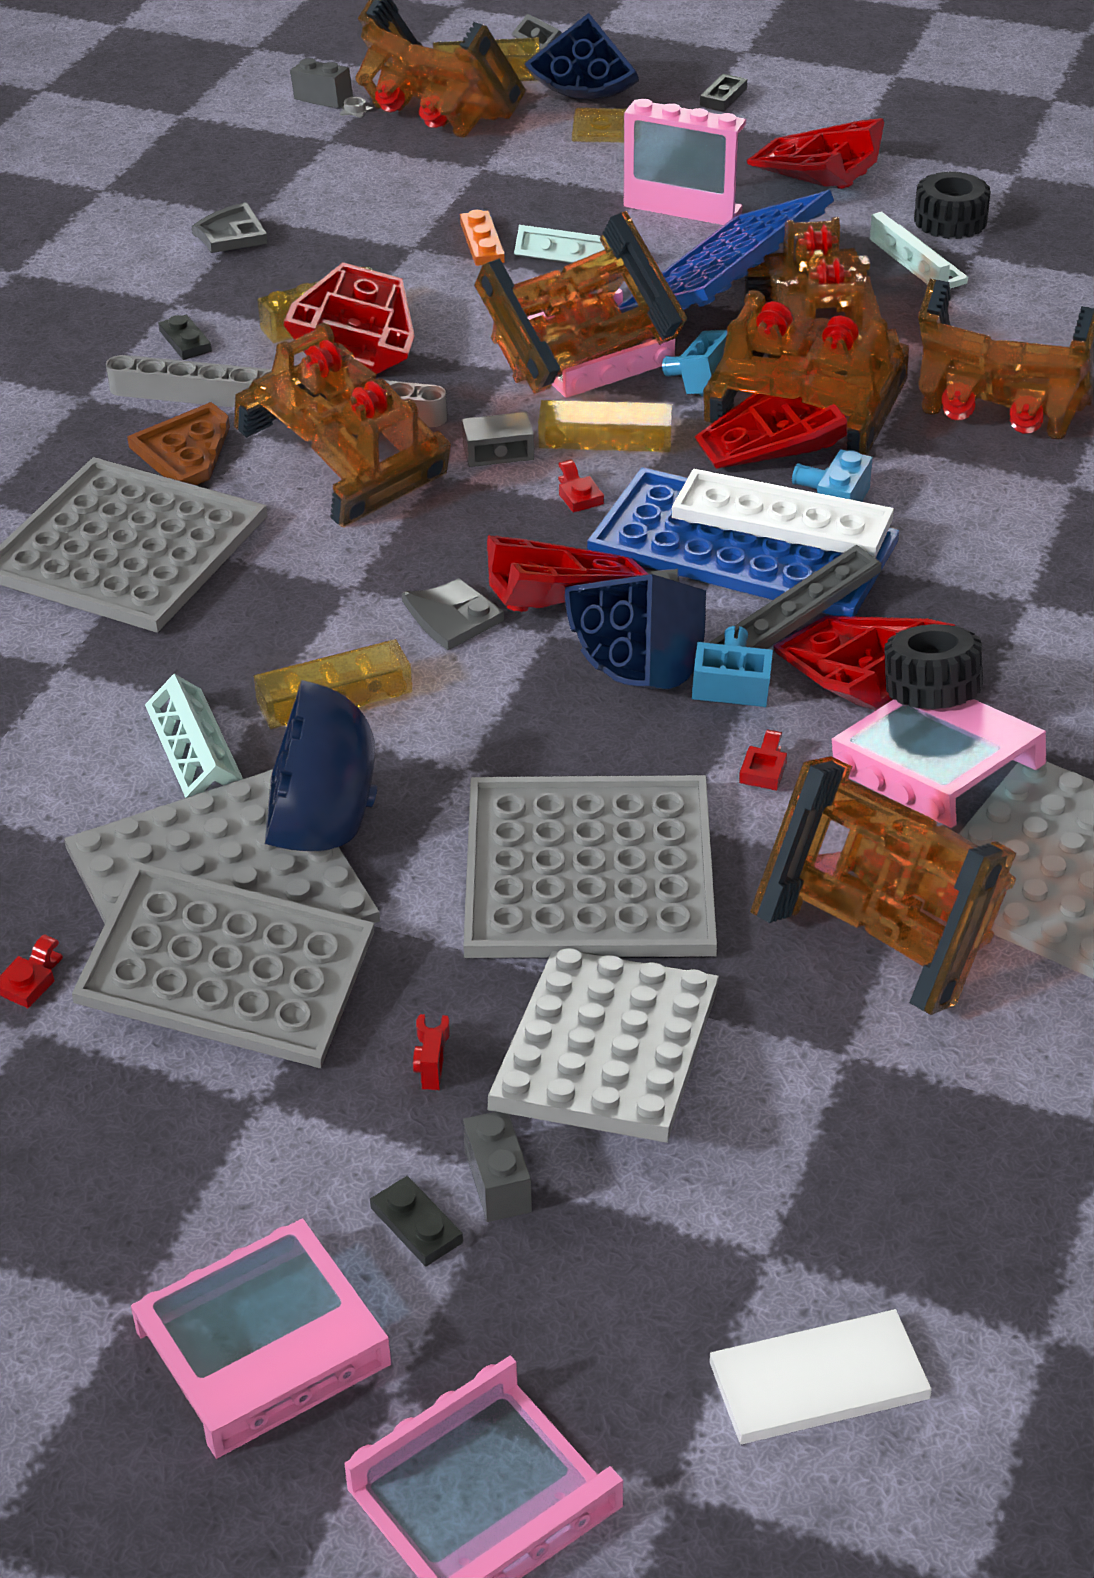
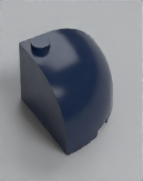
M589 13L524 63L533 77L544 86L559 94L578 99H598L612 96L639 82L636 70Z
M654 574L565 587L566 611L571 631L577 633L583 647L580 649L581 652L597 670H601L613 678L612 680L648 689H671L685 682L693 673L697 642L704 643L706 590Z
M301 680L270 778L264 844L296 851H324L340 847L353 839L358 833L366 807H373L377 794V785L371 784L375 762V740L372 729L364 714L352 701L326 686Z

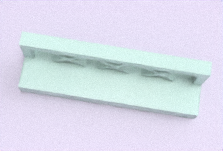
M883 212L872 214L870 240L932 289H934L936 280L949 282L950 288L968 283V276L900 224L898 225Z
M519 225L514 251L516 256L629 272L622 259H616L604 236Z
M173 674L145 706L185 798L203 793L214 781L224 786L243 780L202 690L180 676ZM170 698L167 711L162 713L160 708ZM176 720H181L177 735L172 736ZM186 743H191L187 759H182ZM202 766L204 772L192 782L196 768Z

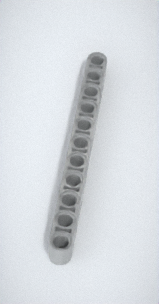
M129 355L114 356L106 361L109 388L114 395L194 404L212 402L216 406L239 408L243 403L306 374L305 372ZM349 377L351 379L349 388L327 399L320 397L289 412L437 427L447 421L446 391L437 385ZM368 381H374L383 390L386 389L388 392L387 410L382 414L375 411V416L369 420L362 417L357 411H353L352 393L356 387L364 389ZM315 383V384H313V385H311V386H309V387H307V388H305V389H303V390H301V391H298V392H296V393H294V394H292V395H290V396H288V397H286V398H284V399H282V400H280V401H278V402H276V403H274V404H272V405L274 406V405H276V404H278V403H280V402H282V401H285V400H287V399H289V398H291V397H293V396H295V395H297V394H299V393H301V392H303V391H305V390H307V389H309V388H311V387L317 385V383Z

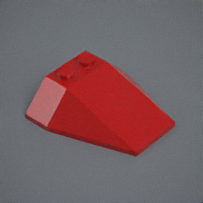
M883 118L859 120L778 137L747 160V164L821 186H837L838 189L847 188L853 185V181L857 177L868 172L867 169L877 162L884 120Z
M343 262L291 304L283 325L306 355L310 346H317L319 348L320 342L328 340L342 350L341 356H346L352 362V366H350L352 368L351 372L373 376L408 359L415 337L403 279Z
M801 365L771 380L694 437L715 469L809 453L831 447L838 440L847 436L848 422L835 404L828 407L820 399L812 376Z
M488 535L487 539L489 586L504 605H507V608L513 611L526 612L528 607L543 608L564 603L565 587L649 575L633 558L521 538Z
M824 616L773 647L780 657L823 688L858 706L876 711L893 700L886 691L884 646L891 636L896 635V633L915 626L930 624L955 625L923 618Z

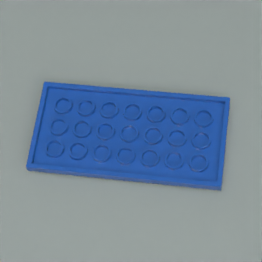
M831 190L735 216L657 275L671 302L676 304L679 311H683L697 303L698 307L713 302L716 299L715 294L731 288V282L746 276L748 268L755 267L764 262L763 257L778 251L780 243L793 239L795 237L794 232L808 227L811 224V219L825 214V208L834 202ZM638 290L612 309L609 314L613 323L627 321L628 324H632L648 315L647 313L650 311V308Z
M644 467L640 468L587 541V550L633 558L640 566L655 570L678 569L679 576L774 600L843 554L802 544H790L786 541L768 537H756L752 534L733 530H722L714 526L688 523L684 520L672 518V505L688 478ZM889 527L875 558L881 562V571L898 543V529ZM879 574L821 613L833 616L855 617Z

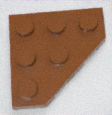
M209 402L127 436L128 445L132 451L163 477L198 485L210 480L230 428L229 415L212 402Z

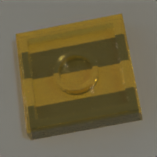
M575 108L572 141L624 142V112L627 109Z

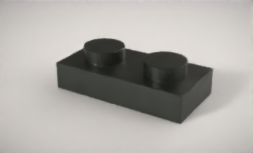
M722 74L700 95V106L725 111L747 90V79Z
M187 314L175 315L168 320L158 322L160 333L182 360L212 352L211 342Z
M408 1175L370 1198L371 1209L425 1267L463 1243V1233Z

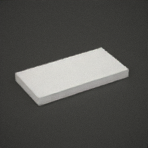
M896 1309L710 1352V1365L740 1445L927 1400L931 1396L932 1389Z

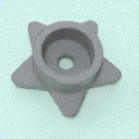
M349 97L344 100V105L341 106L343 110L340 112V115H354L361 118L364 112L373 110V107L366 106L365 99L361 97Z

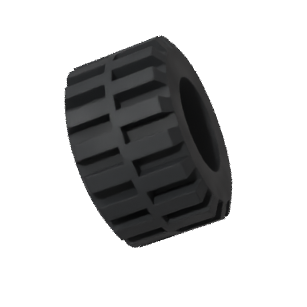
M938 172L922 178L919 184H917L914 211L916 226L922 228V231L925 233L931 232V236H943L945 239L950 237L962 239V236L969 238L974 233H981L987 226L991 195L990 186L983 179L963 172Z
M942 624L921 625L896 633V635L891 636L887 643H885L886 691L892 699L897 700L900 704L925 709L948 708L974 699L982 690V643L979 636H975V633L970 630Z

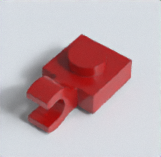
M570 459L558 463L559 468L563 472V475L558 477L561 483L559 484V495L573 513L604 504V494L590 476L579 477L573 460Z
M767 729L761 748L749 746L740 770L739 783L778 790L787 764V753L781 752L782 746H779L782 732Z
M42 935L36 941L29 960L18 956L0 975V996L29 1008L55 981L52 969L63 958L62 954L53 951L59 944L58 940Z
M420 1014L416 1020L417 1037L423 1045L415 1046L413 1071L414 1073H421L422 1089L440 1090L444 1047L450 1036L449 1018L447 1015H442L441 1024L438 1027L430 1028L426 1026L425 1014Z

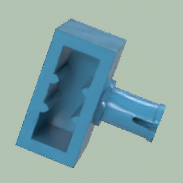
M732 330L702 331L681 356H665L662 362L664 375L667 377L682 375L686 394L708 396L712 389H716L737 353Z
M840 449L829 468L827 467L825 470L797 463L792 475V484L817 489L819 494L862 502L870 489L873 457L860 454L857 451Z
M735 626L728 627L725 630L724 645L697 642L692 699L760 707L767 706L773 650L746 647L748 631L740 626L737 639L734 638Z

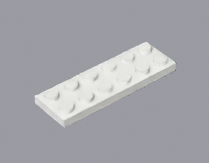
M698 469L692 470L672 505V518L684 520L688 523H699L718 527L722 530H733L752 534L756 537H768L786 541L790 544H802L825 551L841 553L846 552L857 544L874 558H876L892 523L894 508Z

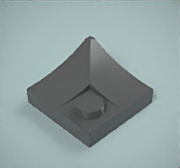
M247 202L218 210L192 225V234L199 238L211 253L267 244V233Z
M459 578L436 588L421 591H405L402 593V602L414 619L433 640L447 650L504 621V611Z

